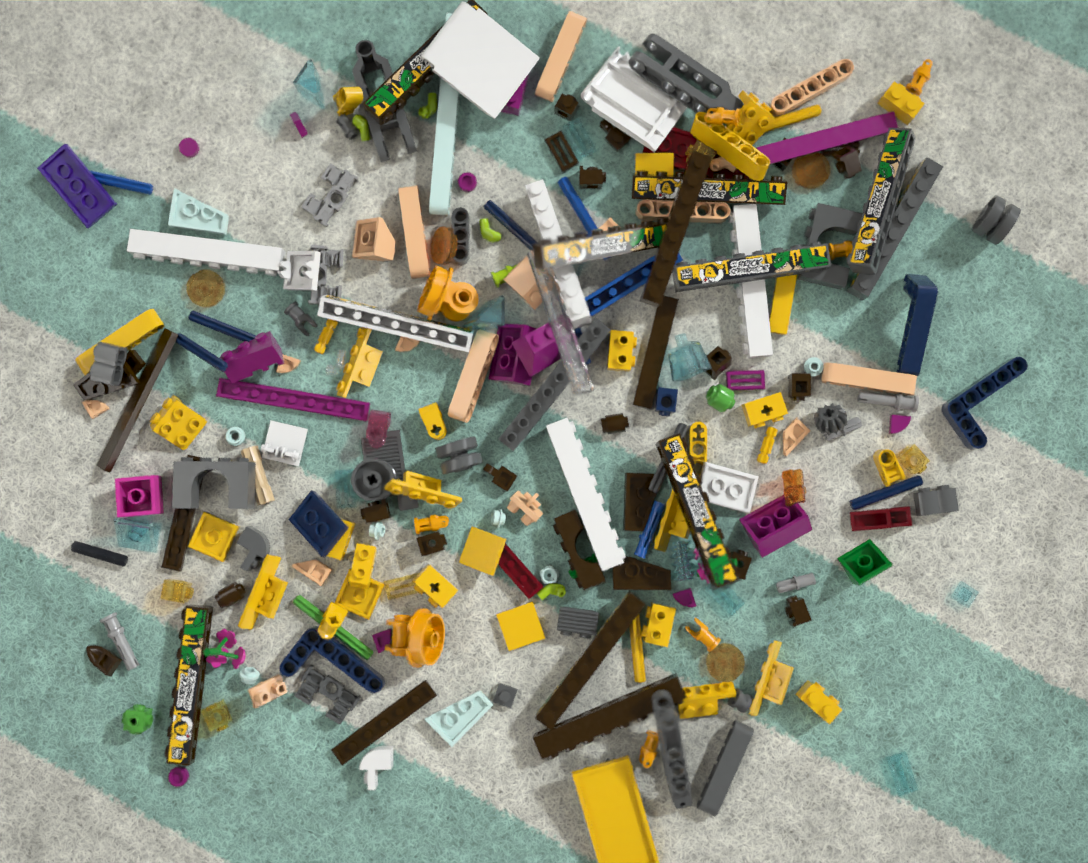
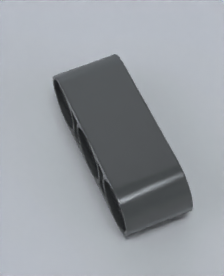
M462 207L456 208L452 212L451 255L453 261L460 266L467 264L470 257V218L468 211ZM458 215H465L466 219L459 222L456 220ZM459 233L466 235L465 239L461 241L457 240L456 236ZM458 252L466 254L463 259H457L455 256Z

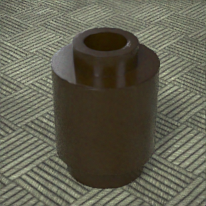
M623 413L606 415L605 418H601L603 433L626 432L625 428L629 427L628 416H623Z
M234 581L220 589L215 595V600L221 608H228L244 599L245 588L241 583L238 584Z

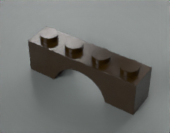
M576 510L554 518L556 524H553L556 535L560 534L563 539L560 544L564 553L568 552L570 559L567 561L571 570H576L578 577L575 580L579 589L583 588L586 592L605 584L606 580L599 564L586 562L577 554L576 541L584 529Z

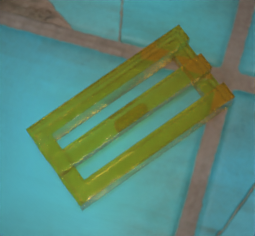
M419 573L384 581L388 600L418 593L416 590L391 595L390 591L415 586V584L411 582L394 587H389V584L415 578Z

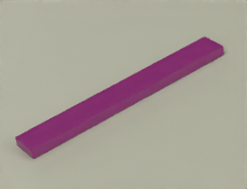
M892 111L756 147V149L770 159L771 165L888 133L889 128H898L895 113Z
M219 378L216 397L366 422L370 409V402L242 381L231 383L229 379Z

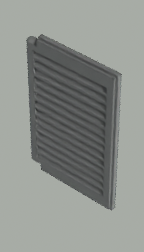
M400 430L366 434V438H361L363 460L370 458L385 460L396 470L398 480L403 482V474L406 471ZM374 476L372 481L373 483H377L378 480Z

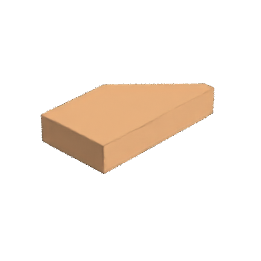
M795 418L783 431L784 456H787L810 432L798 418Z
M317 559L296 563L291 566L320 586L324 584L332 572L331 568Z

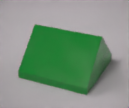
M871 539L837 558L852 584L858 586L893 566L891 561Z

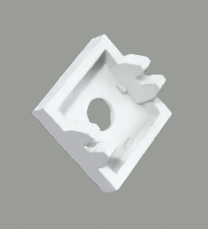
M287 251L286 261L279 262L278 264L280 267H283V271H278V275L284 278L283 289L317 291L321 252ZM305 266L307 267L308 271H302V274L304 275V277H302L300 271L301 268Z

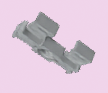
M331 163L321 176L325 181L326 179L330 180L333 185L325 199L318 201L314 198L315 195L310 193L302 205V209L314 215V219L325 227L329 226L327 222L335 210L339 211L348 198L347 192L354 181L358 182L357 176L352 175L348 170L342 171ZM337 193L341 195V201L339 203H333L331 201V196L333 194Z
M311 245L310 249L321 252L319 271L323 273V278L318 280L317 291H311V300H308V304L319 305L320 299L324 295L336 297V289H338L337 297L341 298L342 285L336 286V288H329V285L326 286L327 266L324 265H328V267L330 265H337V268H342L344 249L328 250L327 246Z

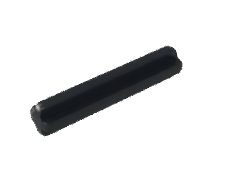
M74 541L71 545V551L122 567L128 563V556L79 541Z

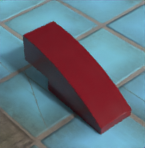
M910 506L850 512L852 531L912 526Z

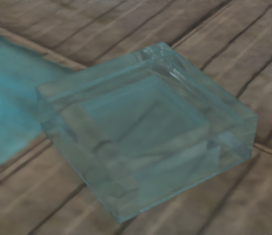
M960 581L951 598L969 608L979 592L965 582Z

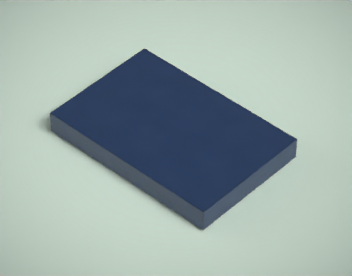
M313 490L309 492L288 519L316 552L326 558L348 530V526Z

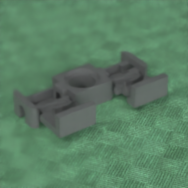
M313 665L307 669L302 677V681L306 679V682L302 683L294 695L307 705L311 704L313 700L311 697L314 693L317 694V692L333 701L337 699L333 703L335 705L334 708L329 710L325 716L339 725L343 722L348 712L355 708L361 698L360 694L357 697L343 688L345 685L330 675L325 677L314 670ZM328 683L336 685L337 690L335 693L327 691L326 686Z

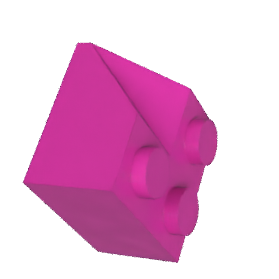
M149 475L115 478L117 517L164 514L161 476Z

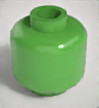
M722 384L711 386L706 393L707 404L719 412H725L727 409L730 410L735 404L734 392Z

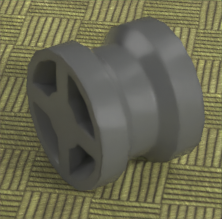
M735 688L736 697L728 698V705L732 708L736 707L741 713H745L751 706L752 696L747 693L743 694L740 689Z

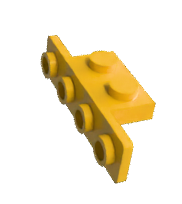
M359 328L357 332L358 339L350 351V360L343 369L344 376L337 385V396L346 398L352 381L370 387L383 353L379 349L366 345L372 329Z
M406 471L403 474V482L392 479L384 488V490L391 491L392 494H402L409 496L411 499L425 500L429 504L444 505L445 508H455L462 502L461 497L441 492L442 480Z
M673 488L670 498L666 502V511L660 522L659 533L655 538L654 549L666 552L671 534L688 539L690 534Z
M270 554L266 555L252 592L248 597L243 614L240 617L239 628L252 630L259 613L267 618L274 619L288 585V582L274 576L281 557Z
M774 640L768 647L767 654L769 656L767 662L765 661L762 665L761 672L763 674L761 680H758L756 683L755 691L757 692L755 698H752L749 708V715L758 716L763 698L779 705L783 703L794 667L776 661L782 644L780 641Z
M733 682L683 687L687 698L684 699V703L678 705L679 718L686 719L717 715V699L736 697Z

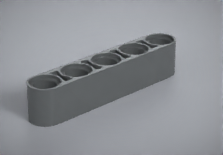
M734 720L732 723L733 728H730L724 741L725 746H722L716 759L717 764H714L708 777L709 782H706L700 795L702 798L697 802V809L714 817L719 813L754 732V728L737 720Z

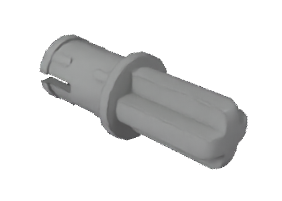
M858 417L848 420L847 425L844 426V431L839 430L837 434L831 433L828 436L827 433H824L826 441L828 442L841 435L846 436L847 433L861 428V420Z
M812 572L798 577L794 575L790 579L777 582L776 588L779 593L794 589L798 591L802 587L815 585L816 580Z

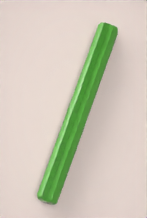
M298 595L294 599L293 604L320 624L324 613L304 597ZM343 627L337 628L335 637L365 660L370 659L374 652Z

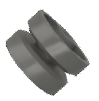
M995 195L982 209L971 231L979 236L987 234L986 240L997 245L1013 228L1019 218L1021 209L1013 204L1006 206V200Z
M475 436L453 441L435 448L437 458L445 459L450 457V460L440 464L443 475L453 472L458 473L483 463L479 452L468 454L469 451L478 447Z
M370 458L363 460L355 467L352 472L351 483L353 490L359 497L368 501H380L392 495L391 491L384 490L385 485L390 480H398L396 470L390 463L385 460ZM374 476L378 480L377 483H373L372 481Z

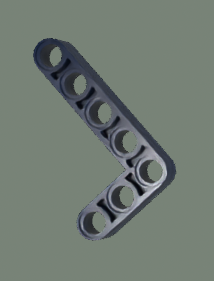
M906 274L903 289L911 298L897 361V365H899L897 373L918 376L936 305L938 287L926 275Z
M1015 357L1005 361L943 404L942 413L968 449H981L987 444L986 435L968 410L1023 374L1028 367L1027 361L1024 358ZM1013 362L1018 366L1017 371L1013 369ZM998 373L1002 375V381L997 379ZM982 383L987 387L986 392L981 388ZM966 394L971 396L970 403L966 401ZM951 404L956 408L954 414L950 411ZM962 420L967 424L966 429H963L961 426ZM974 436L978 440L977 445H974L972 442Z
M313 626L304 632L279 666L280 673L283 676L291 677L301 669L315 650L368 692L378 693L385 685V679L378 671L334 637L331 639L322 638L318 634V626ZM311 631L317 632L318 639L316 641L310 638ZM326 643L333 645V652H328L325 649ZM300 646L306 649L305 656H301L298 653ZM341 655L348 656V664H343L341 662ZM287 662L294 665L293 672L287 670ZM356 667L364 669L365 673L363 676L357 675ZM371 679H378L380 687H373Z

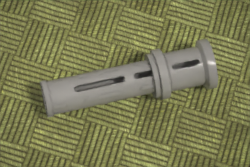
M862 390L858 392L857 402L890 406L895 410L906 409L911 410L913 413H916L919 405L918 396H902L901 393L888 395Z
M115 612L99 621L104 624L108 632L107 637L112 638L127 671L140 664L123 633L125 628L121 627L116 617L118 614Z

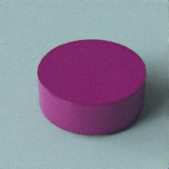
M184 138L179 143V151L185 157L192 158L198 154L199 145L193 138Z
M469 172L461 174L458 178L459 188L464 192L473 191L477 186L476 177Z
M183 766L173 768L168 774L169 783L174 787L183 786L189 779V772Z

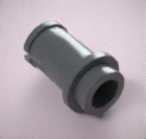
M345 114L338 117L336 123L344 131L345 137L350 140L355 139L359 134L357 127L352 125Z

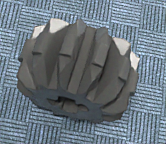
M833 403L830 406L824 405V408H818V411L814 413L815 427L821 434L827 433L828 436L831 433L837 434L839 430L844 431V426L848 422L846 411L840 405L835 406Z

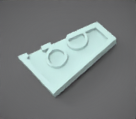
M174 188L168 221L170 227L226 235L229 221L227 214Z
M479 690L426 717L424 720L453 747L493 706V703Z

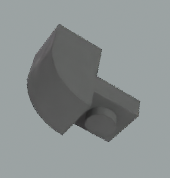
M246 526L237 544L249 550L240 567L247 572L257 568L261 561L259 556L265 558L270 553V543L264 533L252 526Z

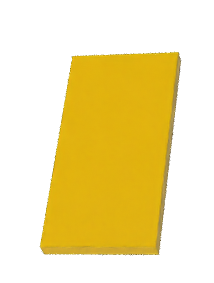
M629 755L572 771L598 863H660Z

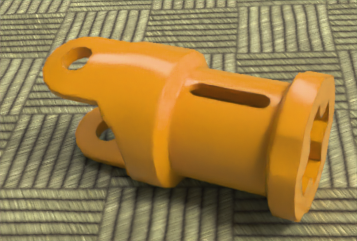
M926 59L914 71V77L905 87L908 92L914 95L922 93V87L925 82L929 81L931 76L930 70L933 62L930 59Z
M724 107L709 108L704 116V120L707 123H714L716 125L724 123L734 124V126L738 127L741 110H725Z
M847 240L834 245L828 243L830 260L843 256L848 258L853 249V241Z
M434 514L428 518H414L417 535L420 532L430 530L436 532L440 528L447 527L449 518L445 515L438 516Z
M695 617L694 621L701 629L698 632H694L688 626L685 629L694 639L701 641L710 652L719 644L721 639L719 637L716 638L708 630L709 628Z
M647 730L644 746L640 748L639 762L645 768L651 767L653 760L658 754V733Z

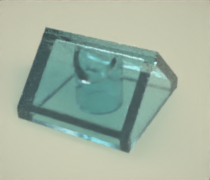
M311 59L305 63L294 79L293 84L300 96L324 110L326 108L319 73Z
M501 295L486 301L462 327L464 329L492 330L504 326V296Z
M127 517L114 518L119 547L157 553L162 523Z

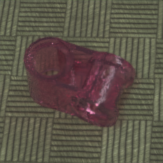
M371 409L366 437L371 447L380 448L385 444L391 421V412Z

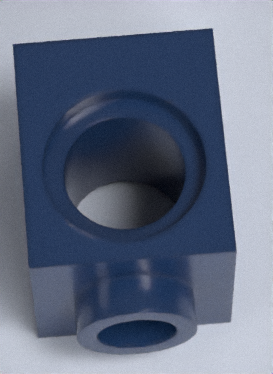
M658 387L655 412H659L660 416L668 417L671 413L674 414L676 412L678 389ZM664 397L668 398L671 401L670 407H663L661 399Z

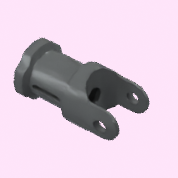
M295 301L284 310V313L293 319L295 326L305 336H309V333L304 328V324L308 321L313 327L317 328L318 326L308 313L305 314L298 306L299 303Z

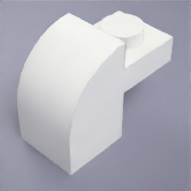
M393 746L374 747L362 759L360 770H367L364 773V783L367 784V790H375L377 788L378 770L392 769Z

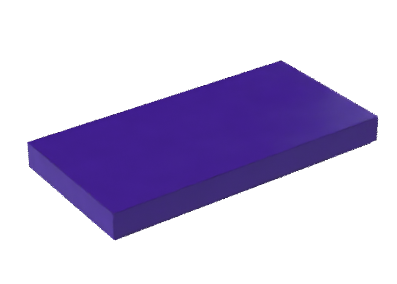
M63 144L37 167L86 228L93 226L117 205L68 144Z

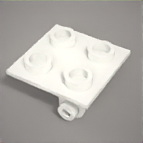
M270 421L265 445L262 444L261 452H263L261 458L299 466L308 429Z

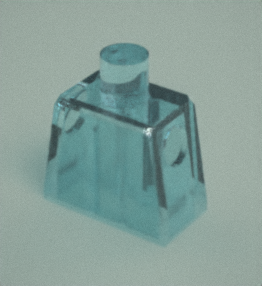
M686 333L675 336L677 347L668 351L672 381H685L712 369L700 342L688 341Z

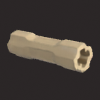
M258 446L241 450L242 458H249V462H256L255 499L257 506L275 501L264 472Z

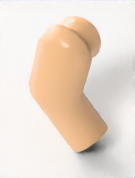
M723 157L715 158L709 164L710 169L714 172L726 168L734 173L736 169L735 166Z

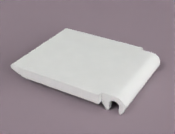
M464 1L459 4L421 55V59L427 60L430 63L429 66L434 68L433 72L493 119L498 116L540 59L480 8L476 11Z
M619 46L583 90L581 98L592 107L593 112L655 152L687 109V106L633 71L628 63L631 58L628 51L621 55Z

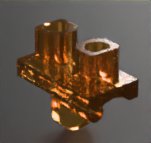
M801 469L783 471V492L786 506L805 503L807 489L804 486L803 471Z

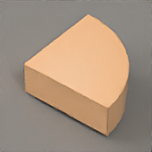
M401 336L395 351H411L420 341Z
M283 354L284 364L278 365L276 372L289 373L298 367L301 360Z
M98 400L82 402L92 419L110 409L105 403Z

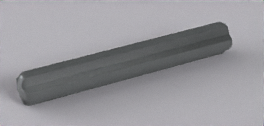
M679 423L673 435L680 433L681 437H684L688 426ZM662 460L649 486V490L654 493L659 492L667 475Z

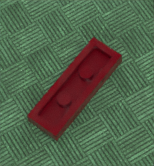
M505 543L498 565L525 596L530 599L544 586Z

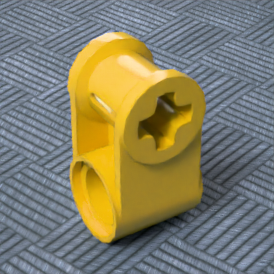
M341 87L333 95V100L336 101L338 116L352 114L363 102V91L360 87Z
M437 402L419 408V414L429 436L435 440L445 438L447 429ZM436 426L442 429L439 431V435L433 433Z
M880 449L874 453V463L886 487H889L890 483L899 479H905L904 471L893 451ZM883 453L887 455V461L885 463L881 461V455Z
M331 601L323 614V619L317 630L318 634L324 639H331L335 635L337 628L341 626L348 610Z

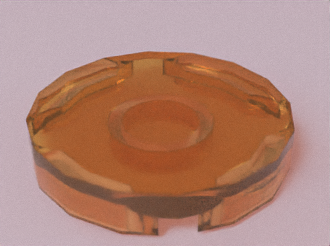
M818 152L797 157L791 169L792 177L795 183L805 189H816L822 186L828 179L830 164L826 157Z
M439 227L432 237L431 256L433 261L440 265L449 264L451 262L449 261L450 258H454L456 254L457 237L453 234L454 230L450 227Z
M200 270L189 278L186 292L194 304L209 308L217 305L223 299L225 284L216 272Z
M718 644L707 654V670L718 681H734L744 670V656L732 644Z

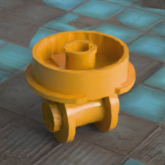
M436 265L425 284L418 303L417 312L426 315L429 321H431L433 314H437L440 311L448 320L459 322L466 319L478 305V293L472 285L465 282L455 283L451 281L452 267H449L447 270Z
M420 608L413 616L394 615L393 619H387L386 624L393 626L392 644L385 645L386 651L392 652L391 655L406 656L409 664L416 668L424 665H433L437 662L443 650L445 640V626L439 614L431 613L426 608Z

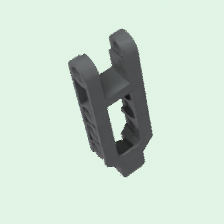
M649 34L644 40L643 45L646 50L655 55L656 59L664 63L663 66L638 51L629 59L628 63L633 71L695 113H707L709 108L724 107L725 110L741 109L743 106V102L731 93L727 81L656 34ZM669 70H677L686 76V79L692 80L701 86L702 90H707L716 96L717 99L709 98Z
M361 40L357 43L355 49L358 60L352 69L356 85L363 91V102L370 96L364 77L365 74L381 69L385 81L393 74L388 59L378 55L373 43L369 40ZM404 108L398 109L395 112L397 119L383 123L381 126L365 111L381 163L390 160L382 132L396 127H400L408 154L417 152Z
M659 690L652 696V705L668 788L676 809L691 807L693 805L679 719L674 710L670 693L665 690ZM661 698L667 699L664 703L657 702Z

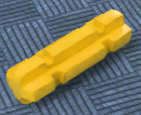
M327 319L326 327L323 328L318 339L319 342L314 347L315 352L324 354L325 346L328 345L334 333L333 329L338 324L336 320Z
M768 427L766 430V436L760 448L761 453L757 457L759 463L767 464L768 454L771 453L775 441L774 437H776L778 432L776 428Z

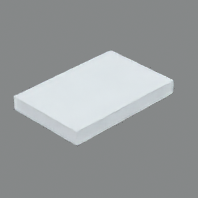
M703 462L700 474L702 480L701 487L703 492L706 491L708 494V503L750 514L759 476Z

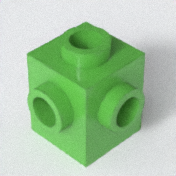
M135 704L127 709L122 716L123 730L130 731V734H142V732L149 729L153 723V708H145V705Z

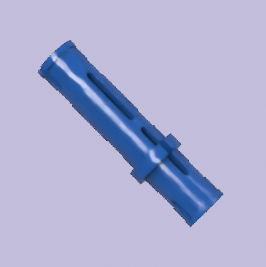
M654 501L645 529L639 535L640 540L634 555L646 558L649 546L654 541L652 538L666 506L665 504Z

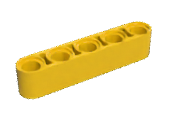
M696 113L690 131L694 137L751 179L756 181L764 179L770 165V159L723 124L707 123L704 120V116L707 113Z
M149 309L100 342L126 347L127 350H131L140 344L141 340H146L158 332L159 328H164L165 325L156 311ZM97 344L75 359L84 375L90 372V367L95 361L93 351Z

